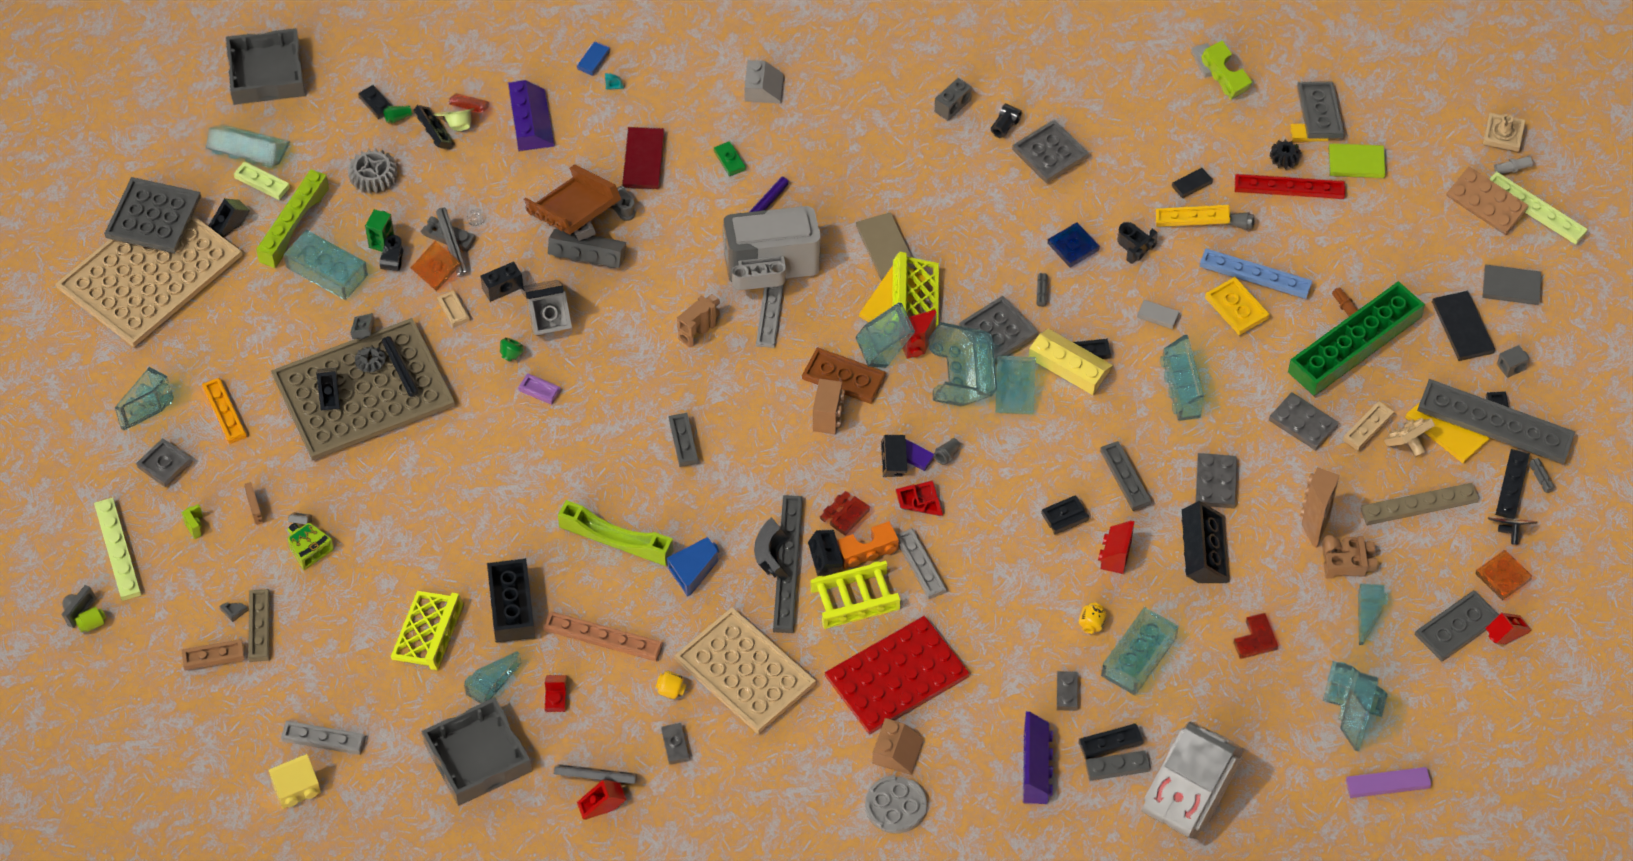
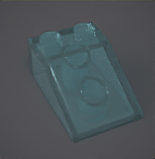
M898 302L864 325L855 338L868 367L887 368L915 331L902 303Z
M998 356L995 413L1034 414L1036 357Z
M148 367L115 407L122 430L125 431L162 412L172 403L174 397L168 376Z
M1333 661L1323 701L1382 717L1388 693L1353 666L1347 665L1344 662Z

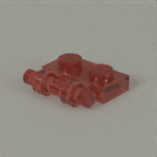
M844 491L841 495L839 494L834 499V502L827 506L820 515V519L823 522H826L828 518H832L830 526L844 536L870 511V506L856 496L849 501L850 494L847 491ZM839 507H843L840 512L836 511Z

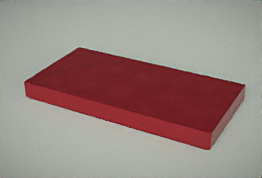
M628 127L622 182L624 188L659 189L664 128Z

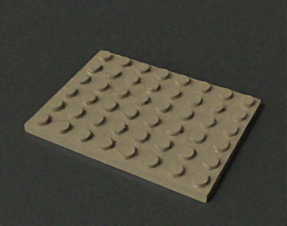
M413 318L373 332L365 339L357 338L271 370L274 381L312 461L455 407V402ZM384 337H392L418 388V395L413 397L408 395L382 344ZM364 346L366 348L371 346L374 348L379 347L385 355L384 365L375 372L361 371L355 364V356L358 350L361 351ZM369 355L367 358L368 363L373 358L372 355ZM337 367L340 409L321 411L316 375L317 369Z

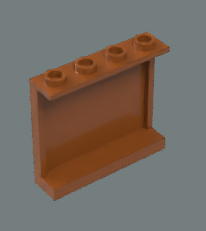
M575 164L569 168L572 178L539 201L534 202L524 198L525 209L529 215H533L539 220L547 222L550 226H554L568 234H572L621 200L616 184Z

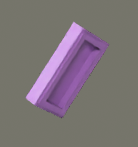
M527 373L518 390L552 405L561 392V387Z

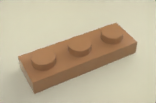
M241 639L181 649L184 670L245 660Z

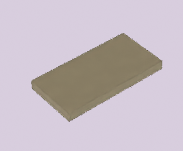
M891 212L856 222L857 230L881 281L892 267L893 259L899 252H905L907 257H911ZM908 263V267L916 271V267L913 264Z

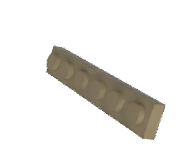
M1468 483L1362 505L1361 512L1368 526L1477 503L1479 498L1473 484Z

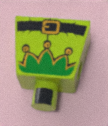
M293 523L287 529L291 534L287 538L289 548L303 570H306L334 550L332 539L311 523H307L301 528L296 523Z

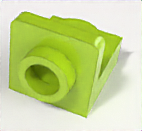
M197 504L181 512L184 524L194 540L201 537L200 528H202L199 519L203 517L201 507Z

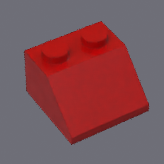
M936 310L900 319L899 343L907 359L919 357L925 354L936 334Z
M1135 521L1111 526L1109 533L1104 534L1102 545H1105L1104 550L1100 549L1098 561H1101L1100 569L1124 574L1132 544Z

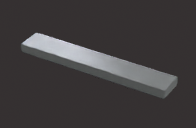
M784 284L764 288L756 347L775 348Z

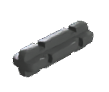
M1039 273L1037 278L1036 304L1042 307L1046 306L1048 275L1046 273Z
M1532 459L1529 465L1540 485H1543L1542 489L1545 493L1552 492L1555 486L1545 468L1541 466L1540 459Z

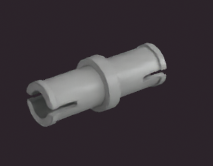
M1527 156L1516 160L1514 158L1509 159L1508 162L1495 164L1494 171L1501 175L1509 172L1516 173L1518 170L1532 167V158Z

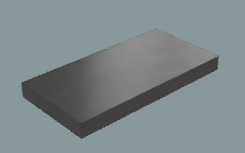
M1298 82L1297 90L1307 139L1343 138L1344 131L1333 82Z
M1473 590L1416 630L1415 635L1443 662L1485 632V628L1499 614Z

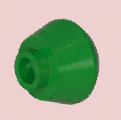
M504 338L500 341L501 357L507 361L516 360L524 352V346L514 339Z

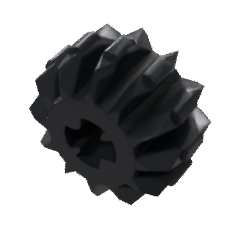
M1286 139L1283 142L1278 140L1276 144H1273L1270 151L1272 164H1277L1278 168L1282 166L1285 170L1288 167L1293 169L1295 165H1298L1301 157V150L1298 144H1294L1293 140L1287 142Z

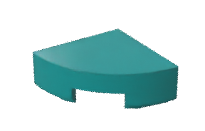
M605 73L606 89H624L623 80L619 76Z

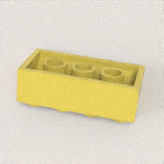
M1049 328L1040 333L1029 348V359L1091 395H1094L1113 367L1112 364Z

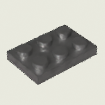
M1293 392L1269 416L1270 422L1315 451L1338 427L1339 423Z
M1198 453L1195 502L1201 501L1209 507L1234 509L1237 456Z

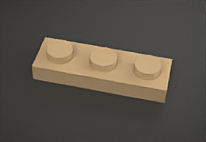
M1378 401L1344 435L1343 441L1359 451L1393 416L1394 411Z

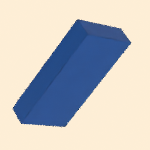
M594 41L578 63L577 70L593 76L609 54L610 47Z

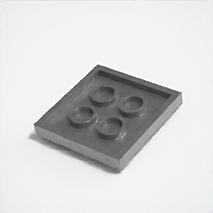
M1055 119L1012 145V150L1046 184L1089 158V152Z
M1004 296L999 297L959 322V328L993 364L1038 336V331Z

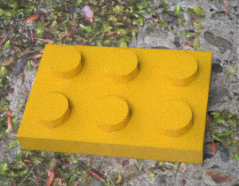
M1236 277L1205 293V299L1238 335L1269 319L1270 314Z

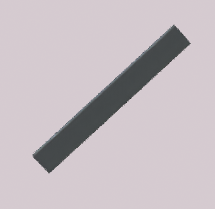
M783 495L781 529L789 539L779 549L778 562L789 577L782 581L777 576L773 632L793 633L802 496Z

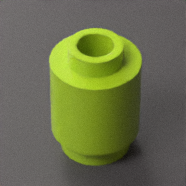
M95 606L78 614L79 617L75 618V622L81 633L84 631L89 632L104 625L103 620L106 617L101 608L97 609Z

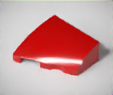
M933 480L895 489L901 509L936 516L943 515Z

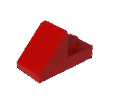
M546 675L545 712H565L567 675Z

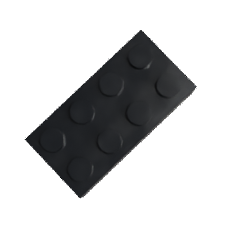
M526 558L487 563L496 643L535 638Z

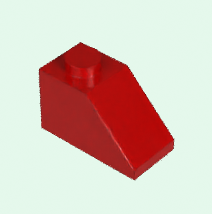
M1501 613L1485 628L1489 633V638L1494 643L1505 645L1531 631L1520 615Z
M602 780L578 800L577 805L582 818L587 820L614 811L626 801V797L620 782Z

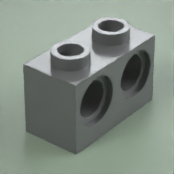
M957 78L935 98L934 112L949 121L971 101L972 86Z

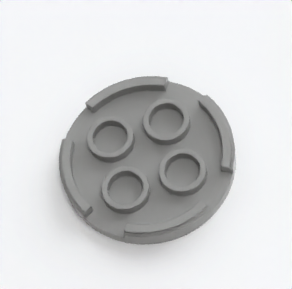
M895 776L884 777L870 787L866 796L865 810L867 817L875 827L887 833L900 834L916 828L926 814L927 800L925 793L912 779L908 780Z

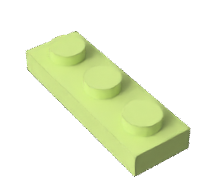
M245 161L234 173L235 179L278 200L290 188L289 183Z

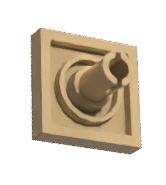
M1489 113L1483 145L1519 152L1525 120L1514 118L1510 114L1507 116L1508 114Z
M1420 418L1416 421L1413 419L1404 423V428L1391 431L1389 437L1384 439L1387 447L1408 443L1414 456H1417L1425 451L1418 436L1435 426L1432 419L1424 420Z

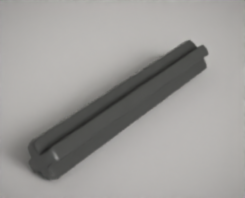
M445 207L439 208L436 214L458 276L465 275L467 269L447 209Z

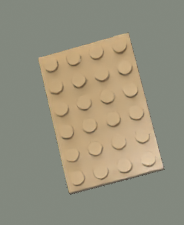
M732 607L674 655V659L757 734L762 732L816 685V681Z

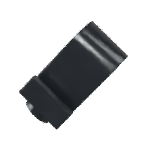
M1131 222L1120 224L1117 242L1127 250L1126 260L1133 264L1136 260L1142 259L1149 249L1155 248L1158 242V232L1152 228L1148 235Z

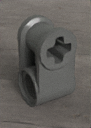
M620 186L617 189L621 200L612 205L611 208L614 209L622 220L629 221L635 217L634 200L627 193L626 189Z

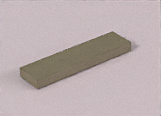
M269 589L249 590L248 659L249 662L269 661L270 591Z

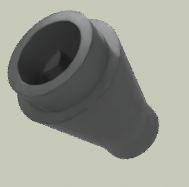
M1250 212L1230 214V223H1227V225H1233L1245 230L1253 229L1255 216L1250 214Z
M952 438L936 448L934 453L935 460L940 464L949 463L960 447V442Z

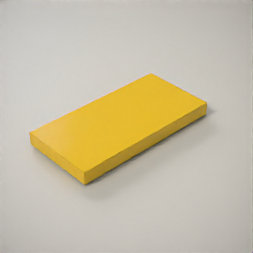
M893 265L858 316L889 335L896 328V326L892 325ZM919 272L915 274L920 282L926 280ZM911 278L907 280L912 289L917 286ZM918 288L917 290H915V292L917 293V295H918V294L920 293V291H921L920 288ZM911 294L907 296V300L912 304L915 300Z
M1420 402L1406 413L1405 418L1408 421L1413 419L1416 421L1420 418L1424 420L1432 419L1435 426L1424 433L1462 464L1489 441V438L1485 435L1417 411Z

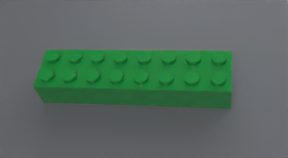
M1399 281L1290 359L1288 373L1313 396H1316L1422 318L1425 304Z

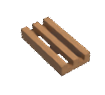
M245 483L244 487L256 525L262 524L261 512L252 483Z

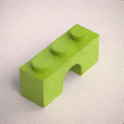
M1223 40L1206 48L1201 58L1203 64L1211 71L1213 78L1221 85L1223 92L1230 99H1233L1248 91L1252 81L1243 68L1233 72L1225 67V63L1229 61L1232 53Z

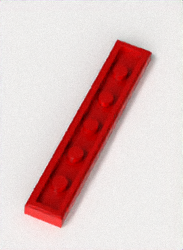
M1235 174L1234 192L1344 199L1345 181Z

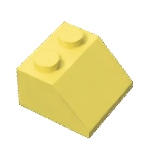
M307 754L269 769L272 785L282 809L293 807L298 802L312 799L321 793Z

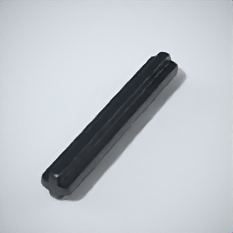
M384 337L382 344L410 397L418 395V388L392 337Z

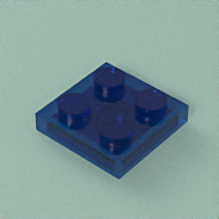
M1077 222L1050 237L1047 242L1069 267L1098 252L1100 248Z

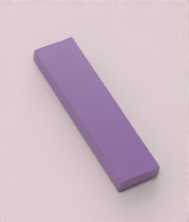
M1427 767L1346 777L1350 798L1429 789L1431 787Z

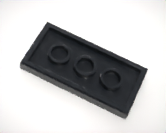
M558 280L521 286V292L526 299L564 292L563 285Z
M1468 291L1432 299V304L1458 361L1495 352V348Z

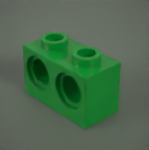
M374 209L365 225L370 249L383 252L385 239L390 235H394L392 217L386 211Z

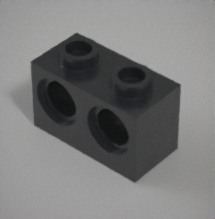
M816 530L808 541L817 576L836 574L843 565V560L834 530Z

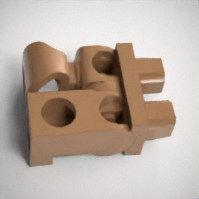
M710 294L707 298L701 295L698 301L677 317L678 339L683 344L692 347L693 336L696 333L705 334L708 332L709 327L713 329L716 326V318L720 315V311L717 308L720 304V299L713 294Z
M1332 535L1324 537L1322 549L1325 560L1324 570L1326 579L1334 578L1335 575H1359V577H1365L1366 572L1376 571L1377 559L1367 558L1366 556L1374 555V542L1364 541V536H1358L1357 538L1344 537L1342 542Z

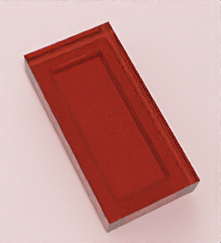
M457 93L449 98V104L468 110L474 108L472 111L480 113L489 108V101Z

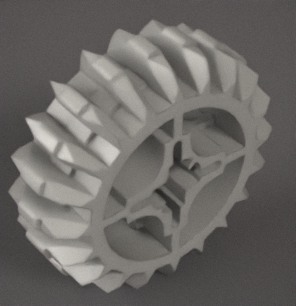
M368 149L367 152L361 151V155L355 154V159H351L348 165V177L356 190L360 189L362 193L367 190L369 194L371 191H374L377 194L378 190L384 192L385 187L390 188V185L394 183L395 178H397V165L389 153L385 154L383 150L378 152L377 149L374 151Z

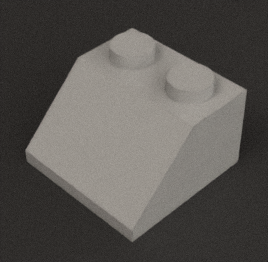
M748 60L745 79V102L781 104L783 73L766 61Z
M565 291L560 294L526 299L532 333L534 335L572 328Z

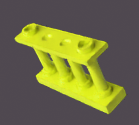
M877 561L871 565L824 577L818 576L810 580L811 593H820L825 612H822V625L824 629L900 610V597L898 593L890 594L883 576L887 574L886 561ZM876 577L883 597L871 599L865 580ZM857 582L864 602L852 604L846 584ZM838 587L845 607L833 609L827 589Z

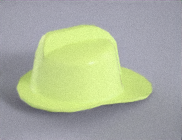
M474 108L465 111L440 112L434 115L444 116L451 129L462 131L470 128L472 121L471 110H474Z

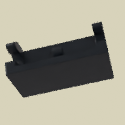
M884 435L881 440L883 477H902V473H907L905 435Z

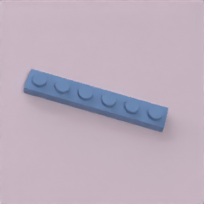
M1205 249L1199 266L1307 299L1312 285V280L1210 249Z

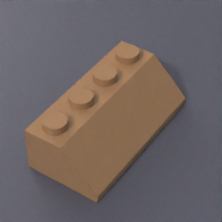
M1319 467L1308 478V486L1305 491L1306 496L1300 514L1303 517L1301 525L1313 547L1316 548L1330 519L1340 476Z

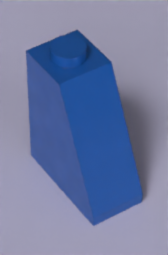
M708 537L667 557L668 569L687 597L694 592L718 562L719 548Z

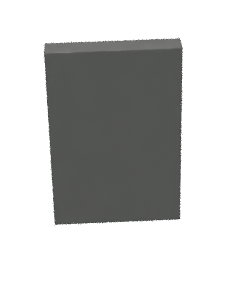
M1485 264L1482 298L1539 305L1541 271Z

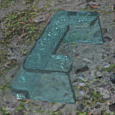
M940 322L928 338L929 349L934 355L947 358L949 382L937 385L933 389V401L965 406L993 396L997 390L992 336L983 330Z

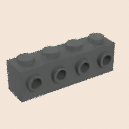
M556 228L549 237L548 254L557 258H570L573 261H585L593 265L601 264L609 268H619L625 259L626 242L598 236H591L588 239L578 241L575 232L568 234Z

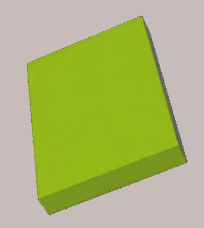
M1329 143L1330 176L1384 178V146Z

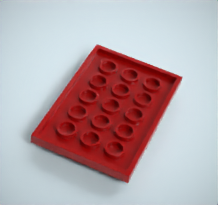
M924 615L825 672V677L870 735L882 728L885 718L890 720L898 719L967 679L969 672Z

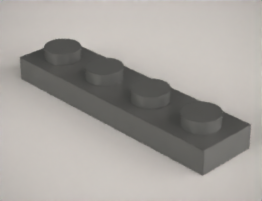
M1117 441L1102 446L1100 452L1132 511L1151 505V500L1120 443Z

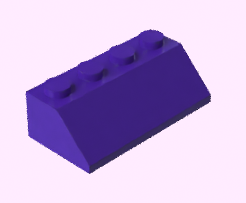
M527 80L508 82L518 152L554 147L545 89Z
M1026 712L1024 723L1023 803L1048 804V797H1052L1053 784H1049V778L1053 776V766H1049V760L1053 759V748H1049V742H1053V730H1049L1048 721L1031 712Z

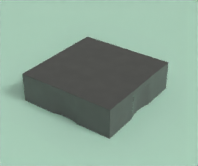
M297 28L276 30L263 34H244L226 37L227 57L230 66V92L233 105L305 96Z
M495 697L468 709L459 716L446 719L421 731L423 742L458 806L532 772L530 758L518 737L510 729L508 720Z

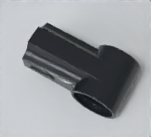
M1005 103L999 112V117L991 126V132L997 138L1005 137L1013 124L1017 125L1022 110Z

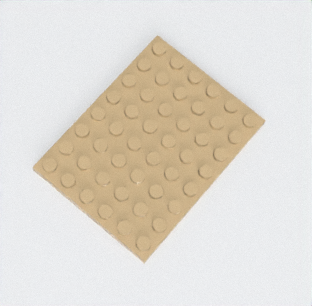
M193 215L175 253L109 239L58 281L56 287L123 340L135 347L242 256V252Z

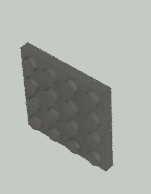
M131 177L104 233L105 238L175 253L199 203L201 193L199 191Z

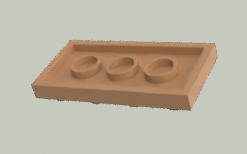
M1470 166L1446 193L1447 197L1504 235L1509 233L1529 208L1526 203Z

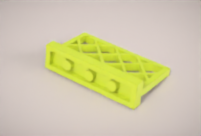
M899 252L893 259L892 325L899 327L900 319L907 318V312L909 311L914 315L920 314L914 308L920 304L926 312L936 310L937 330L939 263L907 257V253ZM908 263L913 264L917 270L912 272L908 268ZM923 268H933V274L929 276ZM919 271L926 278L923 282H920L915 276ZM909 278L917 284L913 289L907 283ZM929 282L933 286V291L929 292L923 284ZM918 288L926 295L922 299L915 292ZM910 294L917 301L913 305L907 300V296ZM926 298H929L933 303L932 308H929L923 302Z
M417 591L391 654V659L427 665L431 670L438 671L464 605L458 593H451L448 596ZM421 598L430 600L429 603L421 607L418 605ZM441 601L447 602L445 607L437 609L436 604ZM433 606L436 612L426 617L423 611ZM421 613L423 619L413 624V617ZM439 616L440 622L431 626L429 621ZM427 623L429 628L419 633L416 628ZM415 630L417 635L406 640V634ZM433 633V639L425 643L422 638ZM420 639L423 645L412 650L410 644ZM408 646L410 652L399 655V651ZM424 649L427 650L425 659L416 657L415 654Z

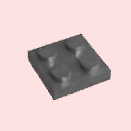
M162 438L136 465L141 471L166 487L192 460L191 457Z

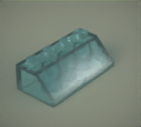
M222 124L209 127L206 149L212 150L211 153L222 155V153L228 154L229 158L239 159L241 157L245 158V161L249 163H256L257 161L261 162L262 166L273 167V165L280 164L290 141Z
M1183 335L1165 347L1163 356H1160L1161 367L1165 368V383L1169 384L1168 395L1169 398L1173 399L1172 411L1173 414L1177 415L1178 421L1201 418L1204 400L1188 335Z
M1355 671L1353 679H1348L1338 720L1342 721L1341 731L1354 750L1359 752L1379 678Z

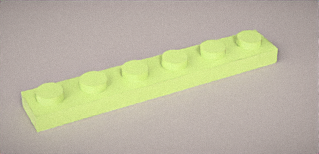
M1496 172L1490 178L1491 181L1526 203L1529 208L1525 213L1575 245L1586 235L1587 228L1500 173Z
M113 497L95 502V509L121 600L124 601L141 596Z

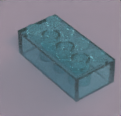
M305 230L284 253L286 268L344 300L368 276L365 261L308 230Z
M1144 607L1104 661L1101 676L1131 694L1136 695L1177 639L1179 626Z

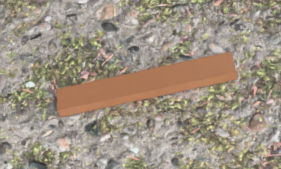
M553 611L549 612L543 627L544 631L656 662L663 646L662 641Z

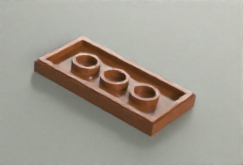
M818 347L802 374L803 380L818 385L819 379L842 382V390H845V395L872 404L886 377V372Z

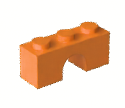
M890 521L871 527L872 541L870 543L863 544L858 542L854 534L837 540L844 569L856 567L860 563L873 561L877 557L885 554L889 555L898 550L899 539Z

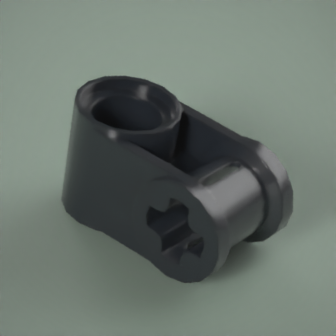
M390 235L385 239L383 252L380 257V269L400 271L403 247L401 246V238L398 235Z

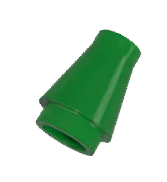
M409 105L388 106L387 109H384V117L387 123L391 122L393 124L408 116H412V110Z

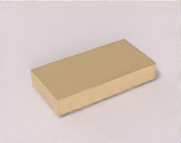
M454 290L437 297V301L452 328L470 321Z

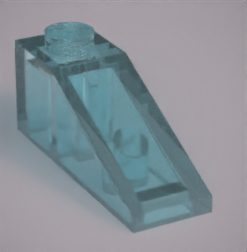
M1360 584L1358 591L1359 645L1364 644L1380 617L1384 605L1388 603V593H1384V585Z
M516 651L476 670L473 675H469L464 682L466 695L480 704L492 699L521 665L520 653Z

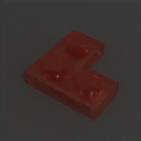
M1262 613L1246 617V624L1251 635L1234 638L1233 642L1239 658L1243 659L1278 650V643L1266 614Z

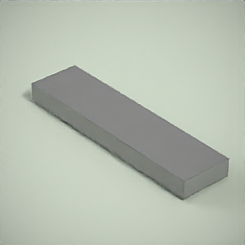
M913 528L897 534L899 539L898 546L928 600L946 593L942 580Z
M286 721L281 735L282 742L360 755L365 740V734Z

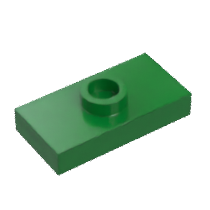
M730 141L714 147V153L729 177L746 170V166Z

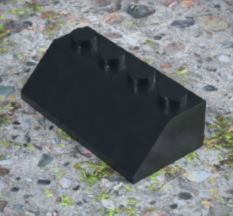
M1201 501L1181 509L1186 576L1197 583L1230 582L1224 515Z

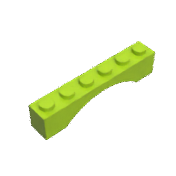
M310 169L256 248L260 263L273 268L277 267L285 255L290 238L300 219L314 204L320 202L329 190L326 174Z
M566 500L558 513L559 528L663 566L667 565V557L671 556L674 552L673 538L656 532L643 533L620 528L599 518L584 506Z

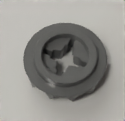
M364 346L361 351L358 350L355 356V364L363 372H375L382 368L385 363L384 352L379 347L374 348L371 346L366 348ZM369 355H372L373 358L368 363L367 358Z

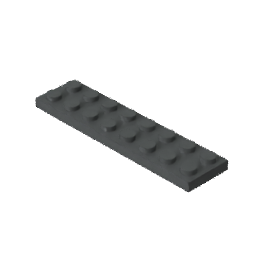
M1429 379L1417 411L1562 464L1565 463L1575 435V431L1432 379Z

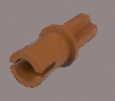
M1342 288L1334 289L1332 295L1340 304V309H1344L1348 316L1358 311L1353 304L1352 298H1348Z

